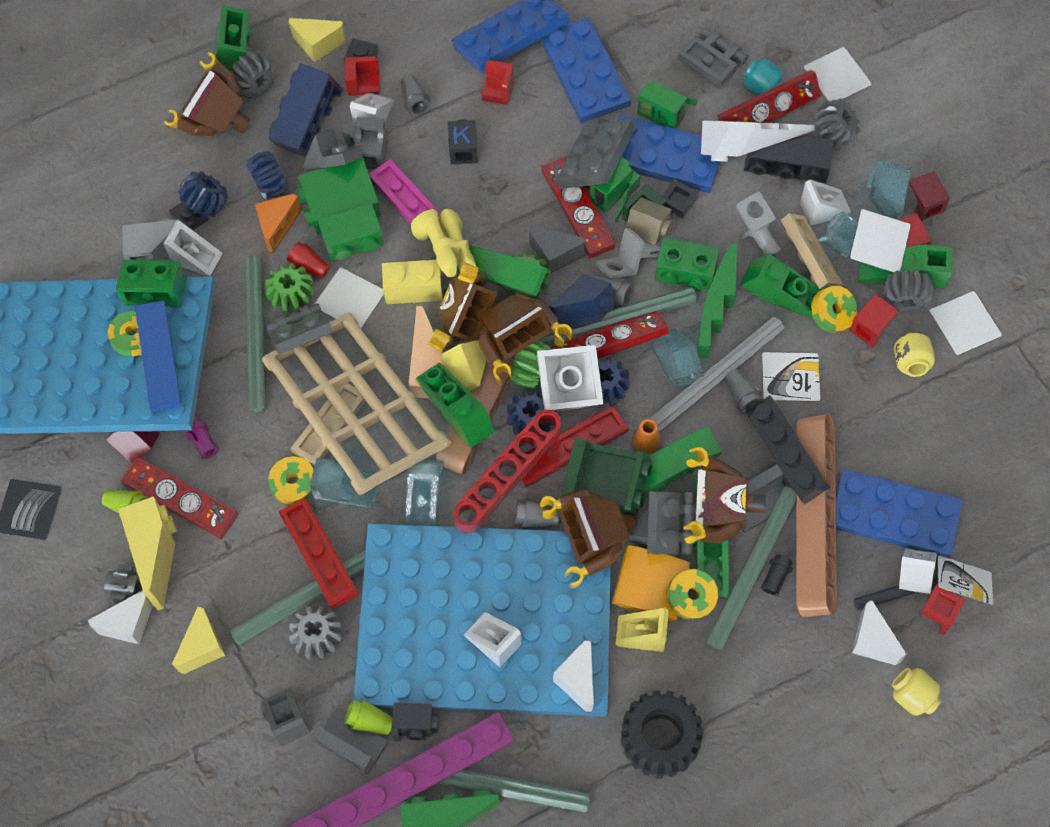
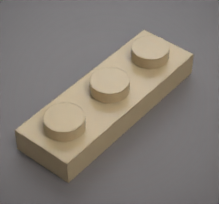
M788 213L781 219L786 228L785 234L799 251L798 257L809 269L812 282L819 289L829 286H842L841 279L805 216Z
M348 383L336 389L356 415L366 402L359 391ZM328 399L319 410L318 415L333 434L348 425ZM310 423L290 448L294 455L307 460L315 468L329 451V449L324 448L322 439Z

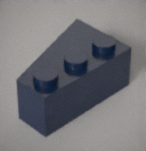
M300 63L298 69L291 75V86L287 95H284L281 99L279 115L270 126L269 140L277 147L306 157L313 138L321 131L318 125L323 115L329 117L332 112V107H329L335 95L340 97L344 90L329 73Z

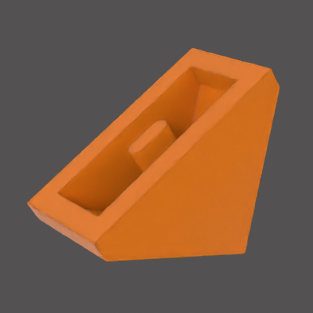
M295 194L255 204L268 251L271 253L275 252L302 211L299 197Z

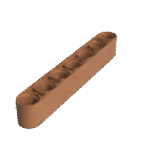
M521 293L517 294V296L523 299L536 300ZM516 355L506 361L502 358L501 362L507 364L511 369ZM486 360L480 386L469 392L485 407L490 421H492L512 380L508 373L501 372L498 376L502 385L497 384L493 374L494 366L493 364L489 365ZM450 426L446 435L451 440V444L437 453L435 463L464 475L482 441L470 448Z
M830 414L800 418L797 421V437L830 487L805 505L797 496L796 600L798 611L802 617L832 615L837 609L835 425Z

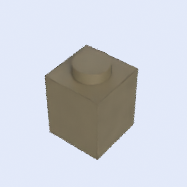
M640 198L630 209L626 228H630L644 241L656 245L663 236L667 237L671 230L673 222L669 219L672 209Z

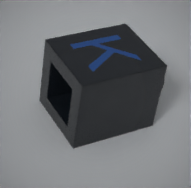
M459 119L448 122L451 165L478 163L475 120Z

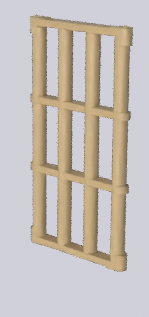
M348 312L330 322L333 330L332 333L345 327L369 359L354 367L332 338V333L280 355L277 350H274L262 358V362L269 371H273L293 399V405L302 411L322 439L324 448L330 450L351 479V485L358 495H362L436 452L447 448L451 444V440L444 431H440L416 401V395L413 392H409L386 362L387 358L384 354L378 352L358 326L356 318L352 313ZM319 340L344 371V373L330 380L305 349ZM294 353L318 384L317 387L304 394L280 363L282 359ZM375 368L378 369L399 397L385 406L362 377V375ZM350 381L374 411L359 420L336 390ZM324 395L327 396L348 425L333 434L310 404ZM405 407L408 408L433 441L419 450L392 417V414ZM379 421L384 424L407 455L393 464L390 463L366 431V428ZM353 435L358 438L381 470L366 479L339 444Z

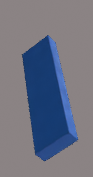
M159 301L136 305L135 312L151 412L182 407L165 302Z

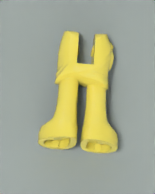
M431 209L413 219L411 231L414 237L421 241L430 238L433 244V251L437 256V264L447 277L455 276L457 266L459 271H461L463 262L476 266L469 250L468 240H463L461 234L463 222L457 212L452 209H445L438 217L436 210Z

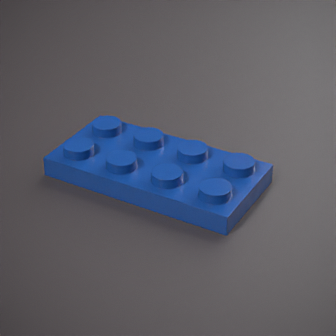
M520 0L494 16L485 19L473 28L464 31L459 36L453 38L452 43L454 49L482 73L486 71L487 60L501 62L569 23L570 19L568 13L553 0Z
M589 17L564 25L540 39L580 123L631 106V99Z
M620 114L619 121L632 119L636 127L622 154V157L631 163L630 168L637 174L670 183L675 179L692 189L707 193L711 192L721 161H711V155L701 154V135Z
M843 469L836 494V530L909 549L937 553V556L950 558L963 499Z

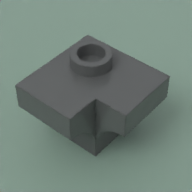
M357 117L356 124L345 123L343 130L345 143L348 144V148L360 146L366 168L376 169L384 164L388 146L385 120Z

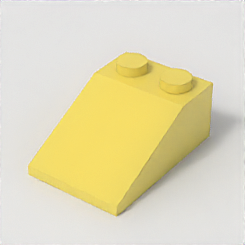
M153 496L120 508L118 511L143 592L158 611L164 609L176 544L173 533L177 532V528L165 504L160 506Z

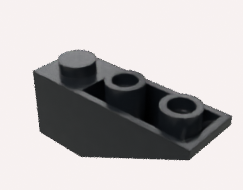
M805 136L747 153L744 171L756 175L779 176L783 179L793 178L806 181L810 179L819 183H826L831 167L834 140Z

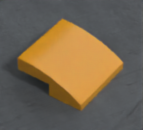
M630 545L626 546L611 604L635 613L666 608L669 609L668 621H676L678 615L671 609L668 603L667 590L670 582L677 574L689 569L690 562L667 554H647V549Z

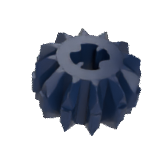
M270 151L259 152L247 160L246 166L264 198H275L288 189V183Z
M192 171L186 179H183L178 191L180 194L179 199L181 202L186 203V208H191L194 213L198 212L203 217H215L223 209L228 198L227 189L220 185V180H215L212 175L208 176L202 171L199 173Z
M610 356L606 358V362H602L597 357L603 404L600 407L604 405V401L614 405L616 398L623 400L625 398V390L630 388V382L627 380L629 378L628 369H622L621 360L612 364Z
M538 389L535 390L533 395H529L528 391L524 390L523 398L514 395L512 398L513 404L507 406V413L509 414L507 424L513 425L512 432L515 435L520 433L536 414L544 410L543 397L540 398V391ZM533 412L534 417H529V413ZM543 422L539 425V428L544 432H550L549 425L553 424Z

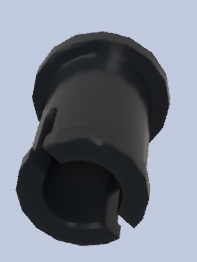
M775 555L774 559H770L769 564L771 566L760 587L761 590L772 596H779L787 574L793 571L791 567L793 562L782 555Z

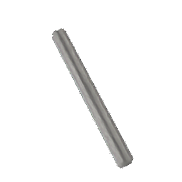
M772 317L649 419L657 423L659 432L722 382L730 371L739 368L779 335L785 328L782 321Z

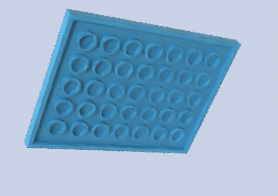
M213 276L187 277L180 307L166 306L182 407L151 412L142 355L123 356L114 350L109 341L107 331L112 320L123 312L135 311V306L123 304L116 291L118 279L0 282V434L192 430L216 284ZM131 332L128 335H134L136 332Z
M368 524L354 699L358 701L364 699L377 708H393V703L432 704L434 710L607 717L611 566L593 576L589 574L584 576L580 586L571 588L570 584L578 581L580 578L576 573H570L565 577L567 569L573 566L581 568L584 564L577 563L566 531L478 528L475 532L463 533L457 527ZM485 612L514 626L521 632V646L501 667L497 666L464 636ZM584 641H591L594 703L592 712H586L553 682V673Z

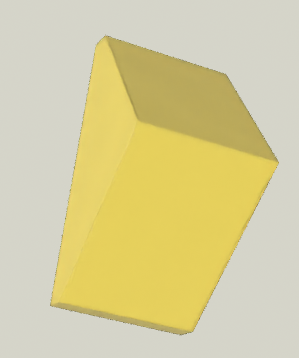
M289 18L292 38L314 62L345 42L343 21Z
M479 340L459 344L441 354L446 369L468 391L480 386L487 359L479 346Z
M197 607L172 663L176 670L183 674L225 656L210 617L204 608Z
M660 608L618 615L615 645L623 648L664 652L669 609Z

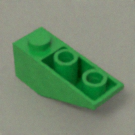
M934 245L906 247L900 271L903 272L908 269L909 271L919 270V273H927L929 278L932 279L934 288L945 289L952 274V247ZM859 261V283L885 284L887 276L894 274L892 271Z
M769 253L749 263L740 286L763 301L814 319L811 310L813 298L818 291L822 290Z
M440 362L415 378L454 432L470 448L495 432L485 407Z
M480 790L473 792V797L460 798V795L455 793L441 795L440 800L427 801V797L410 798L407 804H400L402 827H467L499 806V795H492L491 790Z

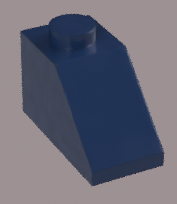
M583 274L551 303L549 308L558 317L559 324H566L570 328L599 322L615 306L612 284Z

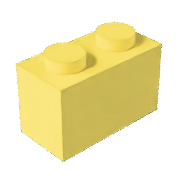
M437 260L382 263L383 292L386 304L443 300L442 274Z

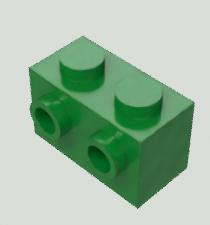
M222 5L216 29L214 56L220 63L232 71L234 69L232 64L239 61V56L244 57L247 51H250V47L246 46V41L249 42L252 26L248 25L249 10Z
M372 203L317 219L330 261L344 260L353 254L363 251L371 252L384 245L382 231Z
M663 237L656 265L655 280L661 281L666 285L678 284L693 287L696 291H709L714 278L719 248Z
M123 260L115 289L124 305L136 306L164 301L166 306L180 307L187 277L179 261Z

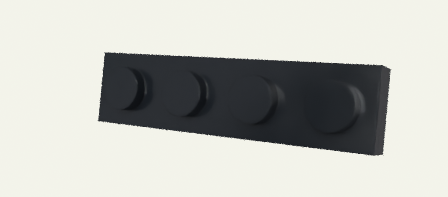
M770 395L746 411V414L804 505L830 488Z

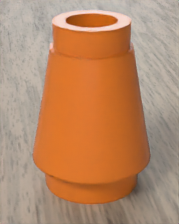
M643 420L635 431L632 443L637 451L652 454L660 448L662 438L657 423L654 420Z

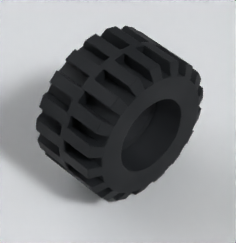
M660 690L653 691L651 696L645 693L640 696L638 702L633 701L629 711H626L621 729V746L624 747L625 757L631 759V765L636 770L638 767L641 768L644 775L649 776L652 773L656 774V778H663L664 775L668 774L669 777L676 776L677 772H684L688 769L689 764L693 763L697 757L703 738L702 720L700 715L697 716L695 713L696 707L693 704L688 705L686 703L687 698L682 695L676 698L673 696L674 692L668 690L666 695L661 694ZM654 719H666L672 722L678 728L681 735L679 744L669 750H657L651 747L642 735L645 724Z

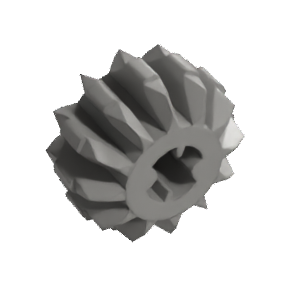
M308 606L306 608L307 615L303 616L301 613H296L295 617L299 623H291L289 625V629L294 632L289 636V641L291 644H296L294 649L297 654L305 651L306 658L311 659L314 653L317 652L319 658L323 659L325 657L323 652L325 649L331 653L335 652L336 649L332 642H341V635L337 632L342 629L340 622L335 621L336 615L334 612H329L325 615V608L320 606L316 613H314L312 608ZM314 629L317 632L320 631L321 634L316 636L315 634L311 635L310 632Z

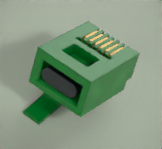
M653 81L651 84H646L639 94L637 114L656 124L677 129L685 117L686 104L696 106L697 98L681 95Z
M622 156L608 183L590 185V199L592 203L605 213L621 199L620 208L615 216V223L618 222L623 212V206L628 201L630 195L640 186L641 177L630 168L631 163Z

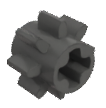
M119 564L117 571L114 570L107 573L104 592L110 594L109 598L113 599V603H120L141 591L139 576L136 575L137 571L133 570L132 566Z

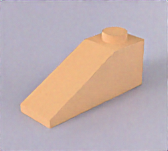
M422 306L416 307L409 390L417 398H429L415 378L439 362L444 367L445 365L441 357L443 352L428 344L434 331Z

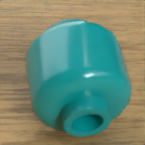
M762 58L759 61L755 59L743 74L745 78L744 86L758 96L782 84L780 80L783 77V71L766 58Z

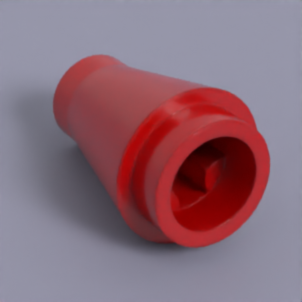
M297 242L290 250L286 259L289 263H293L296 269L303 266L308 274L317 276L321 280L327 275L331 267L307 243Z

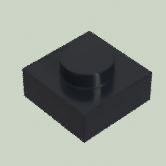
M352 38L343 59L344 65L345 58L377 56L379 51L378 45Z
M674 179L663 194V197L667 199L666 207L672 209V213L684 218L696 201L698 192Z
M184 202L168 210L174 220L179 219L191 230H195L209 220L208 216L203 217L198 212L194 213L191 208H186V203Z

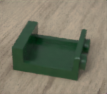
M575 437L561 495L587 489L603 498L614 499L621 513H630L637 516L638 508L642 509L645 502L646 493L643 491L645 479H649L652 473L653 463L650 461L651 457L643 451L636 453L591 444L585 439Z

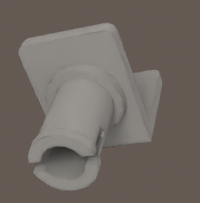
M756 192L737 203L736 208L749 228L740 238L743 240L748 236L750 238L753 237L764 255L767 253L773 255L781 250L768 229L770 227L769 223L776 218L762 194ZM755 202L761 206L762 213L760 217L753 218L748 214L747 206L749 203Z
M626 228L618 257L598 260L595 266L610 279L636 275L640 259L658 256L660 244L658 242L654 245L644 241L630 228ZM610 265H612V266H617V267H619L621 270H620V271L611 270V269H609L607 266H610Z

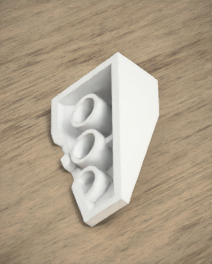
M703 121L701 154L711 155V161H728V156H741L812 132L815 126Z

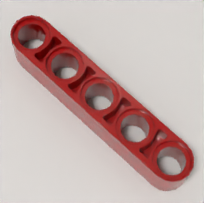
M546 409L536 414L456 504L453 514L455 526L459 531L463 533L475 532L554 444L560 435L561 427L560 416L555 411ZM543 422H550L555 426V429L550 432H544L539 428V425ZM523 444H531L536 450L532 454H524L519 448ZM504 466H511L516 470V473L506 477L499 471ZM485 488H491L496 492V495L492 499H484L479 493ZM468 510L474 512L476 517L471 522H464L459 518L460 514Z

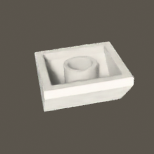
M596 345L537 351L544 410L567 411L603 404Z

